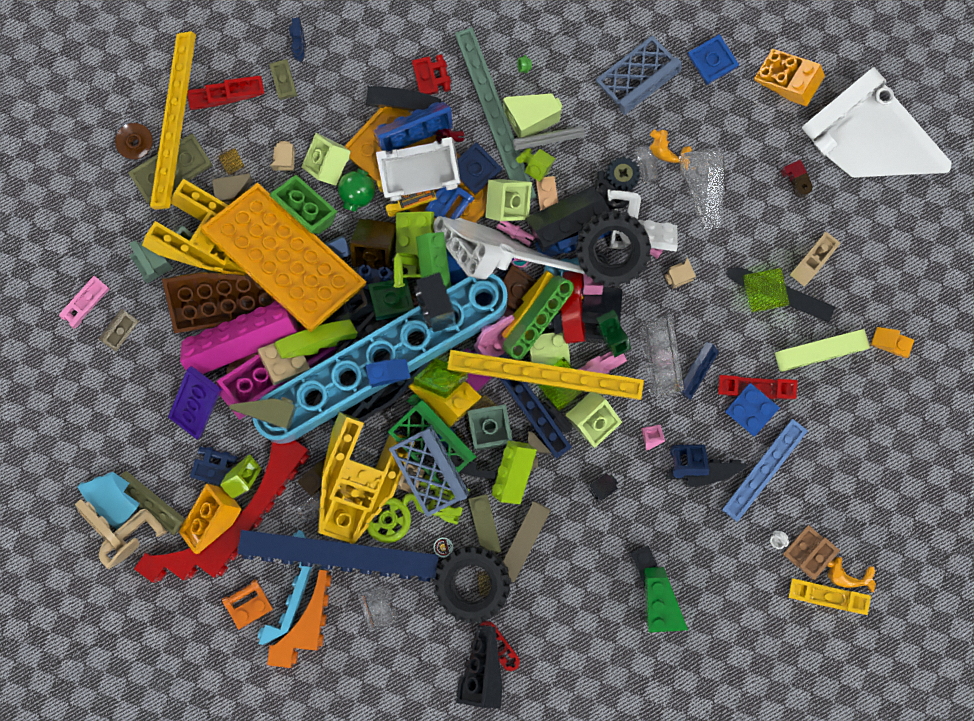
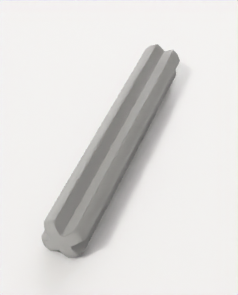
M583 126L517 138L513 140V147L515 150L580 138L585 135Z

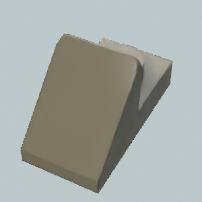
M533 432L528 433V444L537 449L536 454L551 453ZM537 456L534 458L530 472H533L534 468H538Z

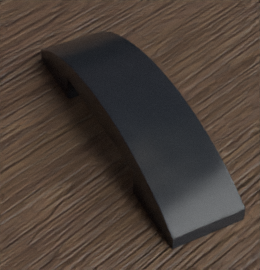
M368 86L365 105L383 109L386 106L415 111L427 109L429 105L435 102L441 103V99L407 89Z

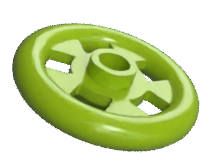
M395 497L388 499L384 504H389L390 510L381 511L378 514L380 515L379 523H373L372 519L367 528L371 537L382 543H393L400 540L406 535L411 525L409 508L403 506L402 501ZM398 509H400L403 514V516L400 518H398L395 513V511H397ZM391 517V523L387 524L385 522L386 518ZM399 523L402 527L395 533L393 528ZM380 527L388 530L386 535L379 533Z

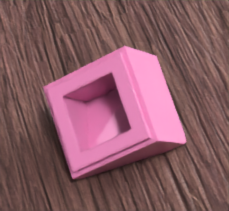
M584 273L583 295H602L603 283L593 282V279L587 277Z

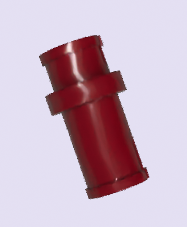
M443 129L436 132L437 135H440L436 136L438 142L452 137L454 142H463L465 139L459 138V136H465L462 130L451 131V129Z

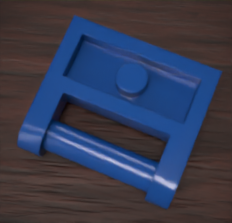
M446 187L440 188L435 194L437 199L430 201L425 212H434V218L439 216L446 217L445 215L458 196H460L463 200L450 217V219L455 220L461 216L468 204L472 203L475 198L460 187L453 190H446Z

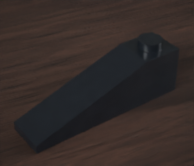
M478 625L471 645L472 653L470 659H466L464 676L460 677L458 682L456 703L481 708L501 709L503 687L496 630L493 626Z

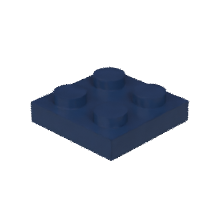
M477 142L457 159L460 181L474 195L479 193L488 184V180H493L502 171V167Z

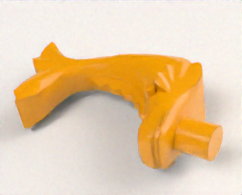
M652 130L650 136L654 138V141L650 146V150H652L653 155L665 162L679 163L682 170L687 171L690 164L688 157L692 151L691 146L684 147L677 157L668 149V132L666 130Z
M834 557L827 565V567H830L828 578L833 584L846 588L866 586L870 592H874L876 583L873 580L875 574L873 566H869L864 577L858 580L844 572L841 557Z

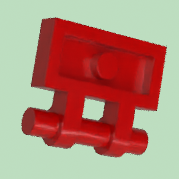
M442 54L436 56L437 62L431 63L430 56L412 60L419 92L428 95L438 94V86H443L444 92L451 91V79L447 74V63L444 61ZM434 70H439L440 78L435 79Z

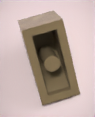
M248 173L212 179L214 196L230 205L247 191L253 183V178Z

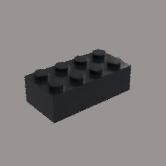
M440 272L416 280L417 287H414L427 328H432L433 333L455 326L454 309Z

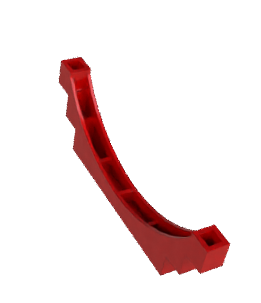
M295 440L285 444L272 442L270 459L262 482L248 506L236 518L230 528L199 554H195L191 548L165 555L145 553L134 570L152 583L161 582L167 575V569L182 580L192 579L198 571L196 569L197 566L213 578L222 577L228 570L227 564L230 560L234 561L239 555L238 547L241 530L252 531L254 527L257 529L264 520L262 516L265 512L269 513L275 505L273 501L277 496L281 497L287 488L285 485L289 480L292 481L298 474L297 468L300 464L304 465L310 457L308 455L310 451Z

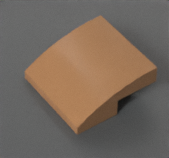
M807 525L782 555L815 580L840 550L828 539L823 538Z

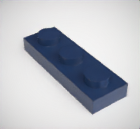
M706 341L704 347L700 349L698 357L691 364L685 379L680 383L678 391L689 400L694 396L719 353L717 348L710 342Z

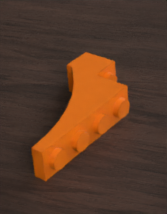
M319 570L317 584L307 609L286 636L275 645L269 646L267 665L292 668L294 664H297L298 652H295L296 648L317 651L320 646L323 647L324 635L321 634L322 626L325 627L327 615H324V607H328L329 595H326L327 587L331 586L332 575H329V571Z

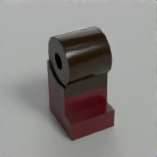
M801 160L782 168L780 172L783 178L789 177L795 196L804 198L812 191V182Z

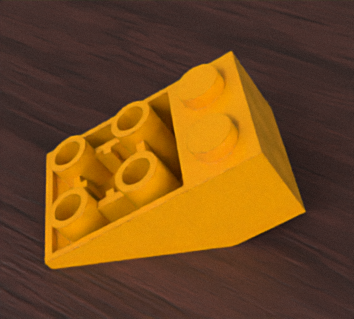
M772 49L754 77V80L789 101L807 107L823 81L825 74L819 63Z

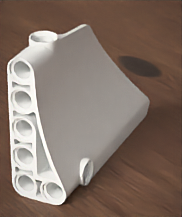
M875 67L865 73L802 127L803 131L814 142L813 144L816 149L853 178L948 173L951 169V161L895 98L894 92L885 85L886 80ZM880 93H887L889 100L882 101L879 97Z
M439 216L434 221V232H444L446 248L469 277L485 280L493 273L495 267L506 270L513 258L577 273H585L580 265L539 253L498 230L462 218L454 220Z

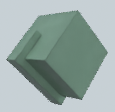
M135 240L129 243L134 251L129 256L136 264L143 276V280L147 284L173 269L168 258L157 255L142 246L143 242L138 243Z

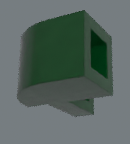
M614 310L596 319L599 333L614 358L632 349L629 338L621 328L618 316Z

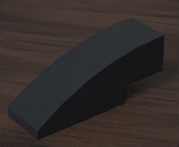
M365 289L358 291L320 325L349 319L354 323L373 312L374 309L369 291Z

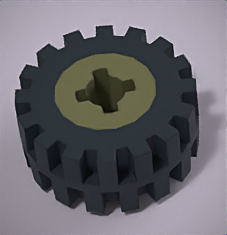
M618 157L608 165L606 180L618 191L630 192L639 181V166L636 165L635 161H631V158L626 159V157H622L620 159Z

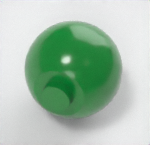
M358 169L357 172L350 171L342 176L338 184V194L344 202L343 208L357 212L358 208L368 205L373 200L376 188L373 179L368 176L369 172Z

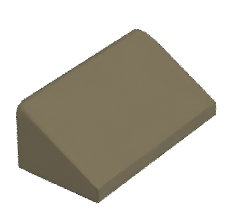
M120 309L101 334L99 340L117 352L139 321L123 309Z

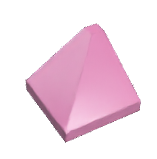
M661 425L642 428L646 450H650L665 442Z

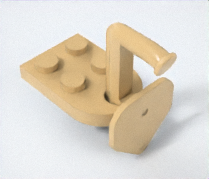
M79 500L75 504L82 517L105 540L99 551V559L107 569L124 561L139 547L140 544L137 538L132 539L128 543L124 540L144 522H147L157 533L156 537L167 533V530L164 529L161 523L146 509L138 511L117 531L112 533L109 523L103 516H96V509L88 501L84 503L82 500ZM114 549L117 553L111 560L107 554Z

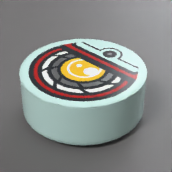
M439 538L435 541L434 552L439 557H447L452 553L453 544L449 539Z

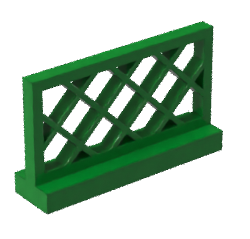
M422 398L388 430V433L400 443L402 440L409 438L410 426L421 427L422 431L424 427L432 425L435 432L442 437L439 438L440 441L448 443L447 453L449 457L451 455H459L464 460L459 466H455L458 472L476 458L474 453ZM415 411L422 416L421 424H410V416ZM408 418V423L402 424ZM399 426H407V438L398 437L394 431ZM421 436V438H417L415 440L421 441V449L423 450L424 440ZM411 451L410 456L420 463L423 453ZM423 468V470L431 477L432 472L429 469ZM435 471V472H434V475H433V480H434L435 482H438V483L443 484L444 480L441 482V481L436 477V471Z

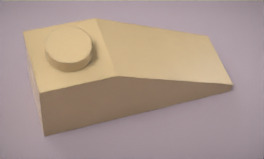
M825 232L790 275L805 287L841 243Z

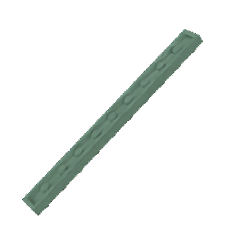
M471 27L456 32L457 43L509 180L531 182L528 174L525 173L524 162L520 164L516 160L520 152L513 147L514 136L474 30ZM533 186L531 187L530 200L536 198Z

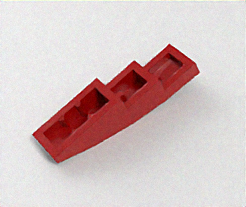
M261 75L224 80V83L205 85V88L188 90L189 109L210 108L264 95Z

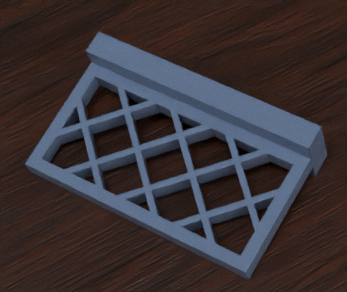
M652 35L596 79V83L619 106L620 111L626 115L681 71L682 62L677 57L674 58ZM653 43L657 47V52H646V47ZM634 56H643L642 63H631ZM645 56L656 57L655 64H646ZM658 57H666L669 62L667 64H658ZM620 67H629L628 74H617V71ZM631 67L642 68L641 75H630ZM644 68H655L653 75H643ZM606 78H614V86L605 85L602 81ZM617 78L627 79V86H616ZM630 79L641 80L640 85L629 87ZM615 91H626V96L619 100L615 96Z
M432 425L389 448L427 517L468 497L469 491ZM421 436L426 443L424 450L413 447L415 439ZM400 447L409 449L407 459L399 457L396 449ZM412 450L423 453L420 463L409 460ZM425 454L433 456L435 459L433 467L422 464ZM408 463L419 466L416 476L409 474L406 470ZM421 467L432 470L430 480L419 477ZM435 471L443 474V484L432 481ZM417 480L428 483L426 493L418 491L416 488ZM431 484L442 488L439 497L428 494ZM444 488L451 490L455 498L451 500L441 498ZM427 497L438 500L435 508L428 509L425 504Z

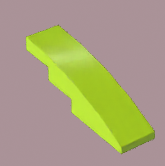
M349 319L320 325L312 332H309L307 329L276 341L274 345L282 359L317 354L319 348L337 346L340 340L355 339L358 333Z

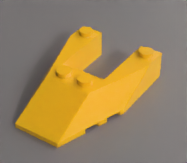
M183 179L173 194L171 204L202 221L189 241L155 221L145 235L142 246L159 256L223 274L248 275L201 231V227L225 209L228 204Z
M339 412L332 429L323 468L318 533L355 544L369 527V523L375 515L382 511L383 505L388 499L393 497L402 476V471L389 450L390 447L398 444L390 434L376 468L351 460L350 456L364 423L355 417ZM394 432L398 437L407 438L404 435ZM403 447L396 449L399 457L407 459L408 453Z

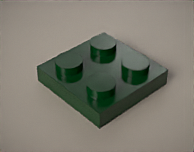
M403 278L405 286L399 288L393 286L394 280L368 284L376 321L400 317L414 309L406 278Z

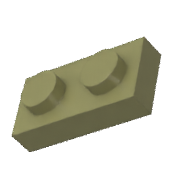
M288 60L270 63L279 100L297 96Z

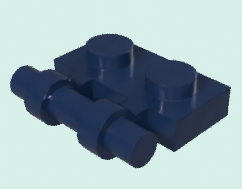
M292 18V25H289L290 37H292L293 42L291 50L295 60L302 62L305 58L304 30L300 18Z
M200 446L198 454L204 455L203 461L195 459L190 478L221 486L220 484L226 474L232 470L227 468L228 462L236 464L238 457L231 455V452L224 451L223 453L214 450L213 447L208 446L205 448ZM211 458L220 459V465L210 463Z

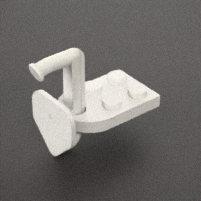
M609 189V201L612 199L629 201L627 213L638 219L641 203L640 195L633 192L610 191ZM638 220L644 226L649 236L651 248L677 251V225L657 223L651 220ZM611 231L609 248L624 249L631 244L629 238L624 233ZM620 233L622 241H616L615 235Z

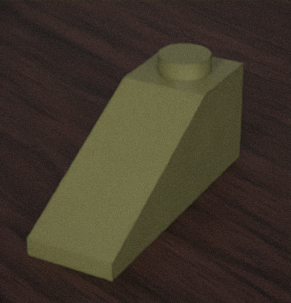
M282 397L281 400L274 398L230 404L229 409L289 430L297 407L292 404V400Z
M488 494L470 498L469 504L480 546L490 551L493 550L495 554L500 553L501 548Z

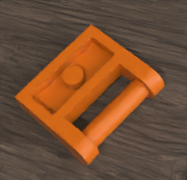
M257 579L251 581L250 585L235 594L222 598V602L238 630L274 610ZM256 591L258 596L238 608H234L233 603Z

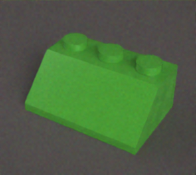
M297 175L270 193L271 198L311 233L321 234L333 224L337 211Z

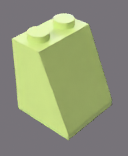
M553 94L513 96L503 99V110L506 118L518 138L533 136L560 121L561 108L563 107L558 98L555 99Z

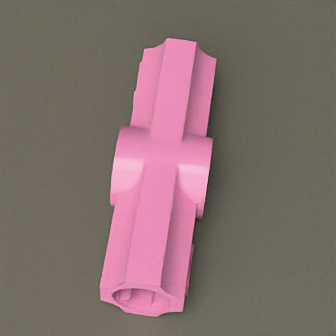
M609 352L590 360L585 366L577 370L609 374V371L624 364L627 360L624 353L614 358L612 353Z

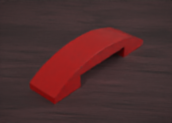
M573 271L563 272L562 277L571 281L574 286L572 294L561 307L565 343L585 341V323L582 321L581 296L583 274Z
M719 375V395L737 397L751 383L769 399H797V380H773Z

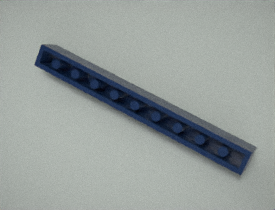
M241 530L238 554H242V559L253 560L254 556L261 557V561L273 562V559H281L282 564L293 565V561L301 562V566L313 567L314 563L321 564L322 569L332 570L333 566L341 567L340 571L352 572L354 568L360 569L362 574L372 575V571L380 572L379 576L391 577L392 573L399 574V578L410 580L411 576H418V581L430 582V578L436 579L438 555L247 530Z

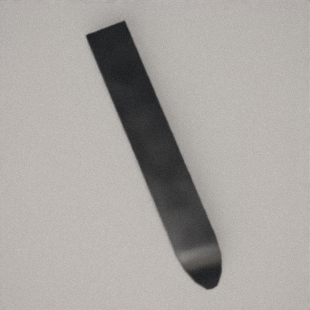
M731 268L726 271V275L740 286L825 322H830L835 306L747 269Z

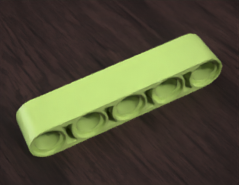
M865 329L781 350L775 353L779 370L782 372L869 349L870 346Z

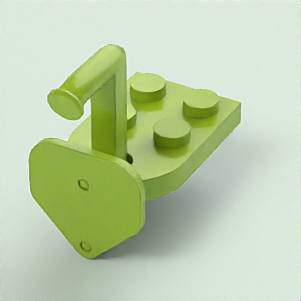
M434 212L396 213V256L394 258L393 285L395 288L405 286L403 278L421 279L416 237L426 233H434ZM403 266L408 269V274H403Z

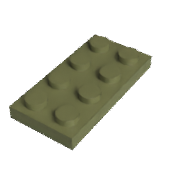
M193 133L180 140L173 190L179 186L183 179L189 181L213 166ZM158 154L128 172L148 205L151 203Z

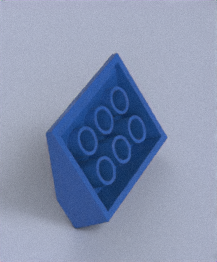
M435 102L429 105L427 109L415 110L410 116L405 118L401 116L390 124L384 123L377 126L374 134L381 151L399 150L436 135L438 130L453 128L451 108L445 102Z

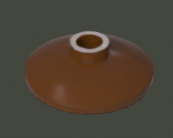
M130 123L123 126L115 137L117 151L123 157L131 160L146 156L153 145L151 132L147 127L139 123ZM134 141L139 142L137 146H133Z

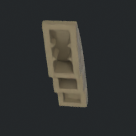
M533 501L503 561L504 565L509 569L508 574L512 582H515L551 509L536 501Z

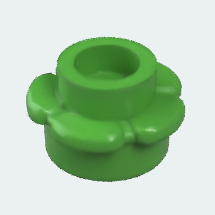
M526 55L518 58V71L526 74L531 70L532 61Z

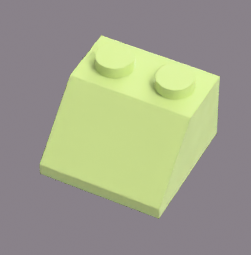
M315 133L302 168L317 180L336 186L342 176L345 164L349 160L351 151L343 145Z
M504 179L488 180L485 218L497 221L525 220V218L529 217L532 182Z
M564 331L559 334H541L529 350L530 361L532 363L571 368L569 346L565 343Z
M592 392L565 415L575 429L594 448L622 423L608 401L600 394Z

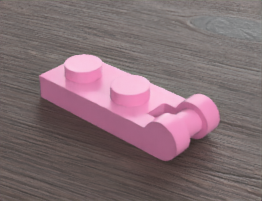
M93 276L62 310L59 316L63 320H67L73 329L77 328L84 317L110 289L97 277ZM74 309L78 312L75 316L72 315Z

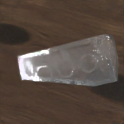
M703 149L679 154L680 172L682 178H685L689 189L687 190L695 202L694 208L702 228L719 229L721 227L725 174L723 150Z

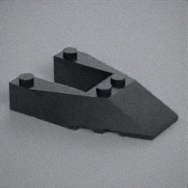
M373 311L356 329L358 333L356 338L347 339L337 350L336 354L389 324L390 320L376 321ZM434 359L410 372V379L391 383L342 413L364 421L390 406L409 389L413 382L426 372L434 363ZM345 371L340 377L341 384L345 386L352 385L356 380V373ZM321 392L318 393L313 406L321 402ZM338 415L328 420L332 426H334Z

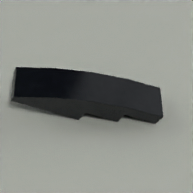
M425 455L424 460L434 464L433 456ZM458 455L450 456L454 466H459L463 462L458 461ZM469 462L458 472L461 475L473 478L495 480V471L476 470V462Z

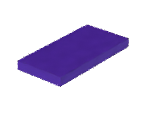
M190 366L186 370L168 418L198 440L203 435L222 389L194 367Z

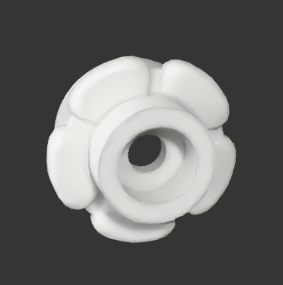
M774 531L773 535H771L770 543L776 549H783L789 545L788 536L782 531Z

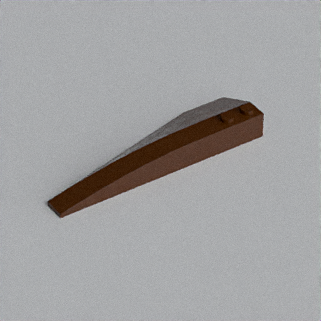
M198 272L162 278L174 333L217 327L223 322L232 321L242 314H249L259 307H266L276 301L249 275Z

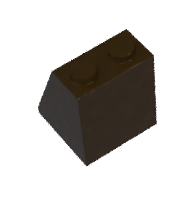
M360 218L350 242L352 266L360 267L365 265L366 268L368 265L371 269L379 270L381 267H384V270H386L387 267L390 270L396 245V223Z

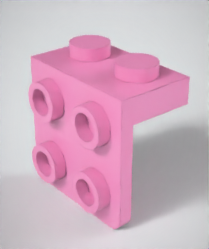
M502 316L494 325L488 324L483 327L474 345L476 352L480 355L499 357L505 353L503 343L506 338L503 337L502 332L514 320V316Z

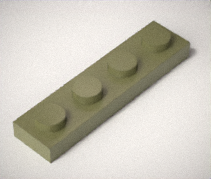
M125 471L120 477L129 482L124 493L139 502V508L148 510L167 531L175 535L186 519L129 472Z

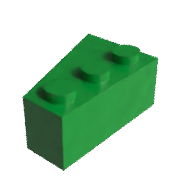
M644 568L645 615L648 632L688 630L665 568Z

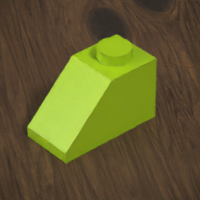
M249 454L226 474L220 485L233 499L250 490L262 468Z

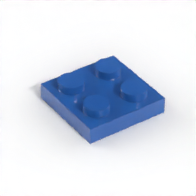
M720 34L689 51L687 54L706 85L739 67V63Z
M749 383L725 412L755 437L780 407L753 384Z

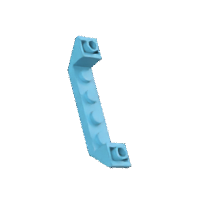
M300 530L293 534L294 537L307 538L305 532ZM300 562V574L295 576L292 584L295 589L292 595L289 594L286 601V606H288L286 614L283 613L280 618L279 624L282 626L278 628L265 624V627H261L258 634L259 644H267L291 631L313 567L301 566Z

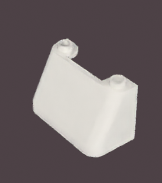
M452 137L444 138L440 143L435 141L430 144L400 150L376 152L384 197L390 198V201L401 200V196L445 187L446 190L457 189V185L461 184L456 148Z

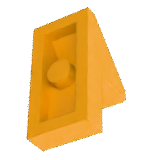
M877 327L871 346L907 359L909 358L914 339L900 335L899 330Z

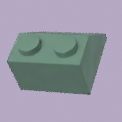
M506 404L468 411L474 452L503 447L507 445L508 440L512 441Z

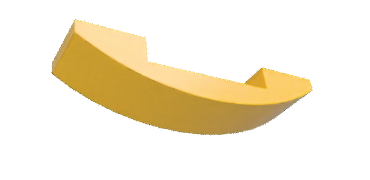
M793 578L788 596L791 599L868 615L871 600L870 595Z

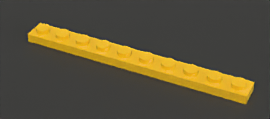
M192 31L176 35L150 207L154 210L170 208L196 39V34Z
M450 350L447 370L637 400H641L644 384L642 379Z

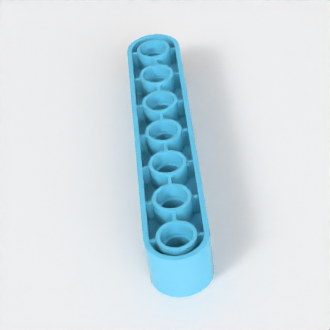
M494 274L489 275L485 280L468 277L447 289L454 313L459 317L455 326L433 333L432 328H427L420 306L273 390L260 400L274 398L281 400L282 397L292 400V404L297 409L290 428L287 430L253 418L257 431L275 443L285 444L292 442L337 416L339 412L342 413L389 385L385 384L373 388L370 386L365 365L375 363L374 357L378 352H388L391 356L390 360L406 359L410 373L477 334L486 325L494 324L506 311L507 289L505 284ZM481 292H486L491 295L492 301L487 306H481L475 301L476 296ZM415 331H419L425 336L423 343L418 346L411 345L408 342L409 335ZM345 371L356 373V380L352 385L345 386L341 384L340 377ZM315 390L321 392L322 399L318 405L310 406L307 404L306 397L308 393Z

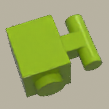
M526 148L516 160L520 164L526 162L528 166L525 173L541 182L549 173L556 158L541 149L533 155L531 154L532 150Z

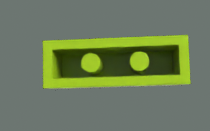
M508 440L503 452L501 465L498 468L497 479L493 485L492 496L500 502L521 504L537 449L528 443Z

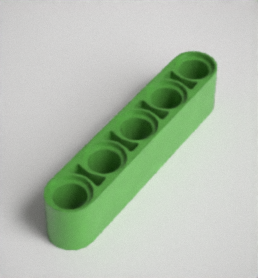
M554 276L504 341L503 350L514 359H522L572 294L574 286L571 281L561 276Z

